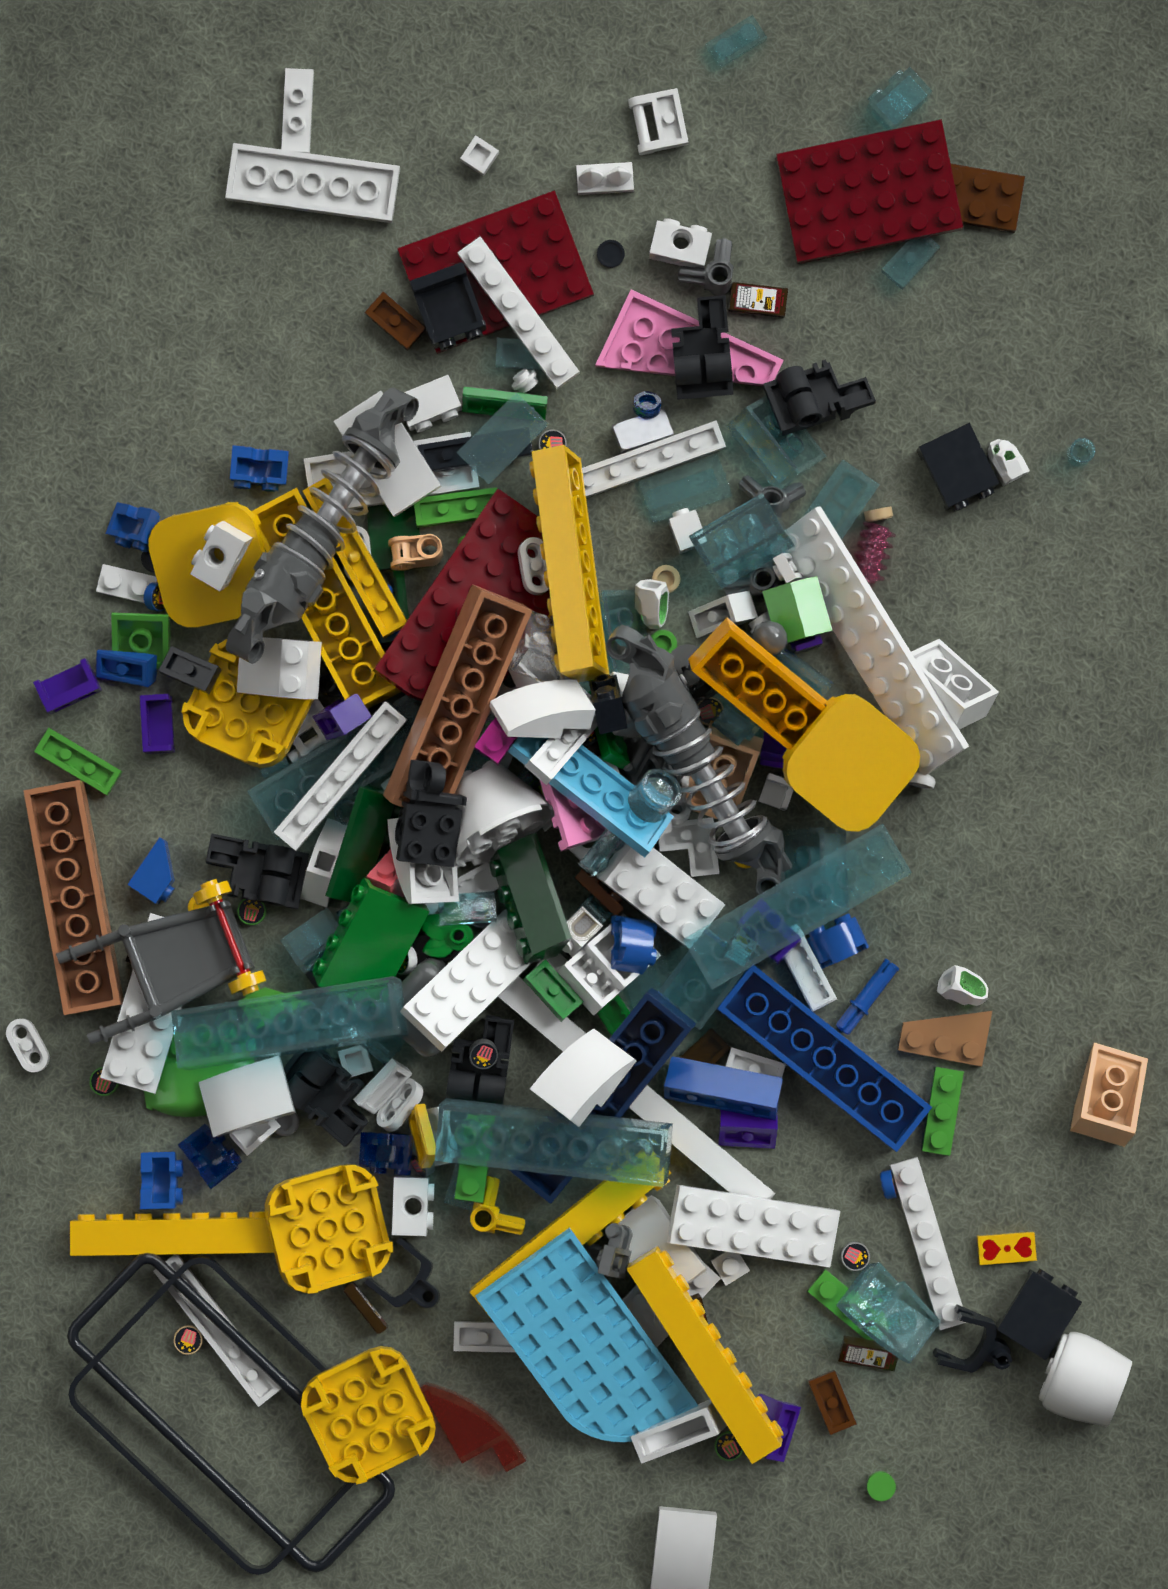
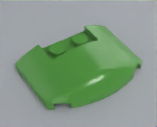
M243 1022L173 1034L156 1094L144 1091L146 1108L179 1117L207 1115L199 1082L255 1063L249 1023Z

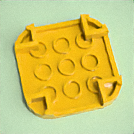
M227 502L191 512L174 514L159 521L151 530L148 540L149 552L163 605L169 617L177 624L184 627H201L240 617L243 592L255 574L253 567L262 553L265 552L258 526L261 522L257 514L252 513L247 507L238 504V502ZM225 521L253 538L229 585L223 590L218 591L191 575L194 568L191 562L199 549L203 550L207 542L204 540V536L209 527ZM215 548V557L223 561L224 553L219 548Z
M227 639L219 644L215 643L209 651L211 656L208 662L219 666L222 671L210 694L194 688L188 702H184L181 711L184 726L188 733L198 742L254 767L266 768L274 766L282 761L289 752L314 699L238 693L239 657L226 650Z
M844 694L838 697L832 696L824 703L827 705L826 708L791 750L789 748L786 749L782 757L784 759L783 773L787 784L833 823L846 831L858 832L873 825L914 777L919 768L920 753L913 739L868 701L856 694Z
M353 1164L337 1165L284 1180L275 1185L268 1193L265 1202V1217L279 1273L283 1281L291 1289L307 1294L318 1293V1291L369 1276L374 1277L381 1273V1270L388 1263L390 1254L393 1253V1241H389L376 1188L379 1185L375 1176H372L365 1168Z
M378 1346L368 1349L317 1374L308 1381L303 1390L301 1401L303 1417L305 1416L327 1461L329 1470L335 1478L338 1477L345 1482L356 1483V1485L365 1483L368 1479L418 1454L419 1456L428 1450L434 1439L436 1424L433 1413L409 1363L400 1352L392 1347Z

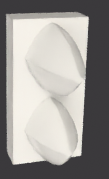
M632 162L576 165L578 195L634 192Z

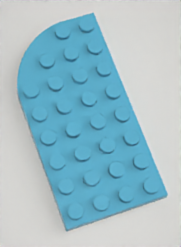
M569 1227L475 1295V1297L563 1417L573 1427L600 1440L632 1442L630 1438L632 1435L693 1409L698 1404L603 1274L598 1273L599 1267H597L594 1260Z

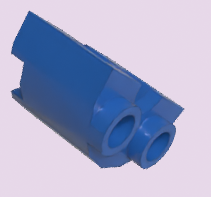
M232 445L230 480L234 481V488L251 489V485L262 486V491L279 492V486L286 485L289 451L261 450Z
M117 502L105 534L116 538L114 543L128 549L132 545L135 549L148 552V540L151 530L159 522V513L153 509L137 508L129 504Z
M848 913L835 919L836 925L827 930L822 925L808 932L810 937L806 940L821 969L869 948L856 917L851 918Z
M620 915L611 917V935H614V946L611 950V969L643 975L648 965L653 966L655 964L657 951L653 949V944L657 932L656 923Z
M175 1152L141 1153L142 1184L140 1189V1209L176 1208L177 1205L183 1204V1189L178 1188V1177H183V1160H177Z

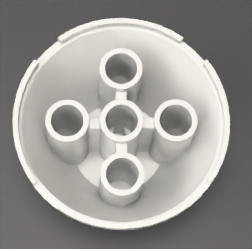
M490 760L481 769L473 773L471 770L464 771L455 794L467 797L466 806L456 805V808L463 810L455 858L457 865L464 867L466 866L465 862L472 861L474 866L490 862V859L498 849L529 834L536 833L541 828L547 831L553 826L551 818L555 814L552 805L546 802L544 796L502 764L497 765Z

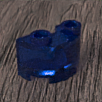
M204 1124L180 1142L178 1146L197 1168L208 1187L213 1189L239 1168L238 1165L243 1161L233 1148L228 1150L222 1143L226 1140L224 1135L213 1138L211 1128Z
M361 1132L359 1166L370 1167V1173H387V1168L394 1169V1175H411L413 1135Z

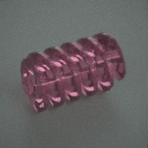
M863 522V525L868 529L861 530L860 536L866 540L857 542V546L863 551L854 553V557L861 561L855 563L867 582L875 584L877 581L885 580L884 577L878 574V571L887 570L888 568L881 563V560L890 559L891 556L886 554L884 549L893 548V545L887 541V538H894L896 534L882 525Z

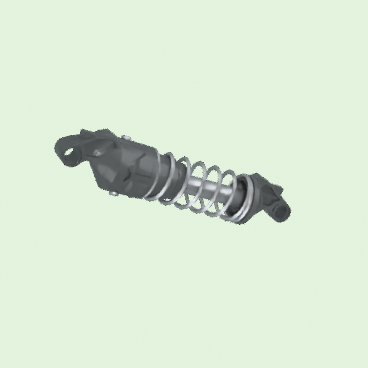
M390 388L383 393L373 408L356 416L352 427H349L342 437L344 445L354 454L353 458L351 459L339 451L332 452L339 462L347 466L340 477L327 469L321 470L322 475L335 484L330 494L327 495L315 487L309 488L312 495L324 502L317 514L303 505L298 506V510L303 515L297 524H286L289 531L283 541L275 542L269 552H263L253 567L255 574L243 592L241 615L228 635L226 650L251 664L256 663L261 658L265 649L263 632L265 630L286 623L298 622L308 606L315 605L323 592L322 584L326 579L323 573L324 570L332 569L334 567L333 556L336 552L345 549L344 540L340 533H355L357 530L355 521L350 514L358 516L366 515L369 512L363 497H378L380 494L378 484L374 478L379 480L389 479L392 476L391 472H394L400 463L395 446V425L404 421H411L415 417L419 408L417 398L396 388ZM374 467L387 473L381 475L373 473L371 470ZM366 479L374 487V493L359 490ZM354 497L363 506L364 509L362 511L348 508ZM342 516L352 525L351 529L336 526Z
M618 626L614 629L606 643V652L611 658L626 662L630 666L629 676L621 696L626 718L628 720L632 719L635 724V730L642 735L644 740L647 741L646 743L653 745V754L662 756L665 761L664 772L678 775L675 789L679 790V792L690 793L686 801V807L690 810L701 811L697 819L698 826L712 829L708 838L709 843L714 846L717 857L723 861L738 862L756 868L757 894L765 900L777 898L785 882V871L792 868V863L784 852L782 830L772 826L765 816L757 815L744 819L743 816L755 808L756 800H747L736 806L732 798L744 789L745 783L737 782L725 788L721 782L722 779L733 771L734 765L726 764L716 770L712 768L710 762L722 753L723 747H713L710 743L712 729L705 728L698 718L701 711L691 695L690 688L686 686L688 682L683 674L679 675L674 668V656L666 650L657 647L650 634L643 636L629 626ZM616 639L623 640L627 646L619 645ZM684 776H691L696 786L682 788L680 782ZM700 790L707 804L694 806L691 804V800ZM711 808L718 822L705 824L702 818L708 809ZM719 827H723L725 832L715 841L713 838L715 832ZM765 880H771L776 885H770Z

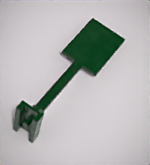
M386 504L368 507L367 522L371 556L380 571L392 570L390 568V563L393 562L392 550L388 545L390 538L420 535L416 524L414 505L395 517L391 514ZM392 570L395 599L404 616L408 619L404 570Z

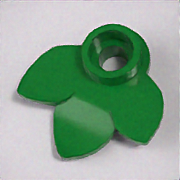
M452 904L445 905L442 915L429 914L422 925L423 931L430 937L423 948V953L430 957L445 958L454 950L462 951L474 939L472 929L465 924L464 913L459 907ZM457 932L464 933V937L460 941L454 939V935Z

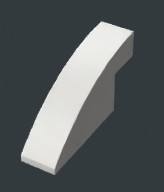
M709 1399L698 1404L693 1409L657 1423L632 1435L630 1438L642 1464L716 1436L727 1425Z

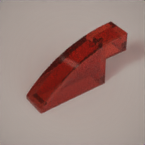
M425 1382L421 1385V1390L461 1463L470 1460L493 1447L506 1472L526 1462L527 1457L517 1441L483 1407L456 1391L430 1382Z

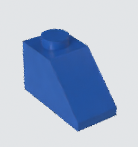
M159 837L127 884L155 904H159L161 900L167 902L175 890L172 887L175 879L166 840Z

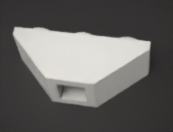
M327 819L308 864L300 899L328 907L330 897L325 896L347 824Z

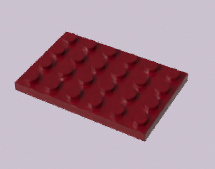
M942 119L776 154L798 264L963 230Z
M555 190L397 248L410 282L413 279L463 262L457 252L481 236L539 316L594 296ZM464 264L467 277L487 328L486 331L482 332L483 336L481 337L510 327ZM464 338L462 340L456 341L457 345L454 347L460 346L471 341H467V339ZM440 348L435 349L437 354L446 351H441Z

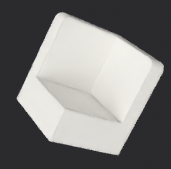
M769 773L758 802L785 811L790 802L793 789L784 778Z
M273 1119L268 1123L232 1132L229 1135L248 1156L281 1126Z

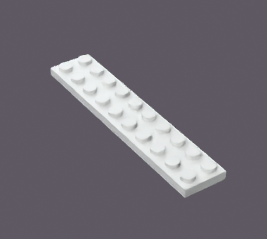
M821 506L811 510L777 536L776 539L784 552L791 554L792 559L790 561L796 566L797 573L802 574V579L818 577L832 630L886 717L909 735L917 744L920 753L918 769L924 776L930 774L968 748L969 745Z

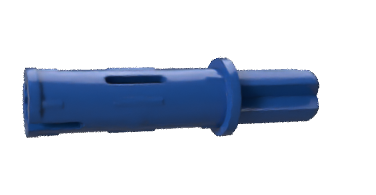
M886 958L883 960V963L855 1000H850L849 1003L851 1005L836 1024L839 1030L848 1035L864 1015L868 1016L869 1013L867 1011L900 970L895 964L890 963Z

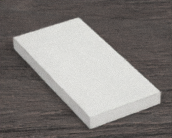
M379 391L334 421L342 436L349 427H352L356 416L377 404L383 395L382 391ZM402 423L395 425V446L400 459L399 465L394 472H391L392 476L389 479L379 480L374 478L378 484L381 498L394 517L442 487ZM374 467L371 472L381 475L387 473Z

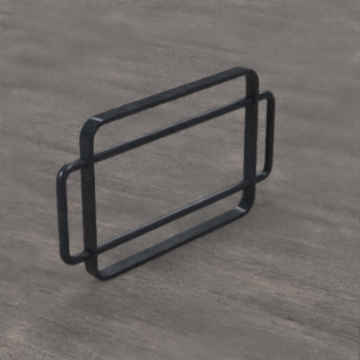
M151 1253L139 1254L104 1288L68 1328L67 1338L69 1345L87 1363L70 1385L68 1394L70 1404L77 1413L248 1573L256 1575L268 1573L287 1554L307 1571H324L334 1563L392 1501L395 1494V1485L386 1471L374 1476L384 1487L381 1497L323 1558L318 1561L311 1560L296 1545L355 1483L345 1482L290 1540L112 1372L101 1359L173 1285L301 1406L303 1392L181 1277L189 1267L200 1263L206 1264L215 1270L321 1372L329 1368L217 1261L201 1255L192 1257L175 1272L159 1256ZM143 1265H152L167 1281L95 1355L80 1341V1330ZM91 1369H94L282 1548L270 1562L260 1566L248 1562L80 1403L76 1394L77 1384Z

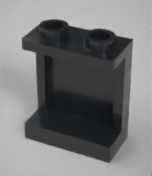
M463 262L410 281L411 289L434 349L447 350L456 346V341L464 338L467 341H471L483 336L482 332L487 330L486 324L478 307Z
M970 423L927 442L916 450L920 460H924L944 501L943 507L945 511L953 508L954 512H957L970 505L968 500L978 496L979 500H982L995 493L993 488L997 487L999 482Z
M1040 1268L1037 1273L1030 1269L1027 1273L1029 1276L1003 1318H999L996 1327L998 1331L1044 1360H1047L1082 1302L1076 1298L1078 1292L1065 1284L1059 1288L1053 1284L1052 1280L1054 1277Z

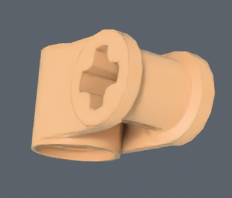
M433 534L397 536L388 540V545L392 550L393 562L390 563L392 570L401 571L435 566L443 558L441 540ZM431 545L435 546L437 551L432 555H426L422 552L423 549Z

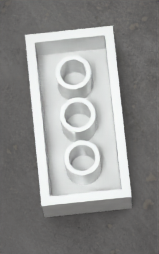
M623 842L597 876L600 881L690 950L725 906L723 902L655 848H652L644 858Z

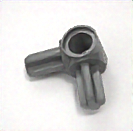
M726 238L716 241L714 260L707 264L706 269L680 266L678 281L680 283L704 285V290H709V292L717 296L727 294L732 286L734 269L730 263L732 241ZM721 275L724 276L726 280L723 282H717L713 279V277Z
M748 475L744 476L739 482V488L752 499V506L757 509V518L766 524H775L780 521L782 513L789 509V504L806 494L804 485L801 482L793 483L782 490L774 486L763 488Z
M760 542L756 544V567L752 569L753 572H750L748 577L726 579L724 583L726 595L750 591L753 597L760 596L764 598L762 591L781 585L773 569L771 543ZM764 579H772L769 585L765 587L760 586Z

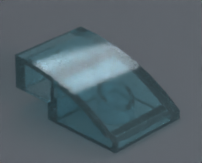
M880 1262L868 1264L836 1305L871 1339L906 1363L912 1362L941 1322L905 1281L897 1282Z

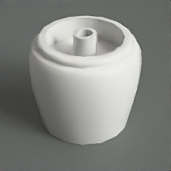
M1070 1332L1068 1335L1063 1334L1058 1343L1055 1357H1051L1045 1372L1048 1375L1042 1385L1039 1400L1042 1401L1043 1406L1047 1410L1059 1416L1108 1427L1122 1395L1132 1361L1088 1335L1078 1332Z

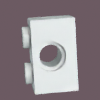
M673 219L657 220L649 259L679 266L704 268L712 233L707 232V228L698 225H691V228L680 226V222ZM677 238H685L689 245L685 249H678L673 242Z
M225 521L215 526L211 525L204 536V540L207 542L203 550L199 549L192 559L191 564L194 565L191 575L218 591L223 590L229 585L253 537ZM215 548H219L224 553L223 561L215 557Z
M394 1177L392 1235L427 1236L428 1229L433 1230L434 1213L428 1212V1202L434 1201V1184H429V1177ZM416 1198L421 1202L422 1208L419 1213L412 1214L407 1211L406 1201L408 1199Z

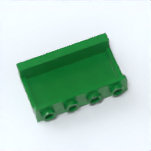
M363 878L360 885L357 884L354 887L348 908L341 912L337 929L334 934L329 935L325 945L326 950L322 957L318 958L314 963L312 972L317 985L378 1009L430 912L426 904H408L406 898L373 886L369 879Z

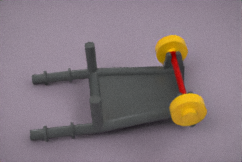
M217 879L208 881L200 885L202 890L193 894L197 905L208 902L210 906L132 926L122 924L114 932L101 937L95 935L96 938L74 947L69 945V949L56 953L59 964L70 960L75 962L77 961L76 958L99 949L104 951V947L123 941L149 1010L132 1017L127 1015V1019L104 1028L102 1025L99 1026L100 1029L87 1034L91 1045L102 1040L107 1042V1038L130 1029L133 1032L135 1027L159 1019L236 977L238 979L228 983L232 995L242 992L243 996L259 991L258 985L267 980L263 970L251 974L255 966L242 938L231 909V904L229 901H223L222 896L232 892L228 881L220 883L217 882Z

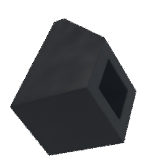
M603 674L595 677L594 680H589L592 703L596 709L595 716L599 733L604 734L627 729L628 726L617 674L612 676Z

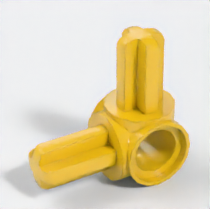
M487 1176L484 1203H473L470 1216L472 1226L480 1232L495 1234V1230L522 1235L525 1219L499 1213L500 1209L498 1206H495L500 1179ZM481 1210L489 1212L491 1223L487 1226L479 1225L475 1220L477 1212Z

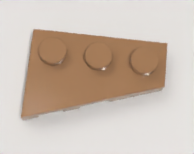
M992 1011L903 1022L897 1050L982 1067Z

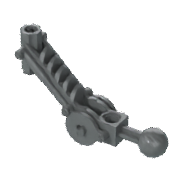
M762 622L755 627L752 633V639L773 656H777L784 651L787 645V633L783 626L777 622ZM685 644L678 646L670 653L674 656V668L679 675L683 674L688 682L686 686L690 688L691 695L696 703L698 700L710 699L717 694V691L691 670L688 660L698 647ZM643 737L628 738L624 742L627 745L630 763L623 769L626 772L628 781L640 789L641 780L646 776L656 775L658 769L662 770L665 761L662 756L653 754V745L646 743L647 741ZM649 778L645 780L642 789L648 786L655 787V779Z

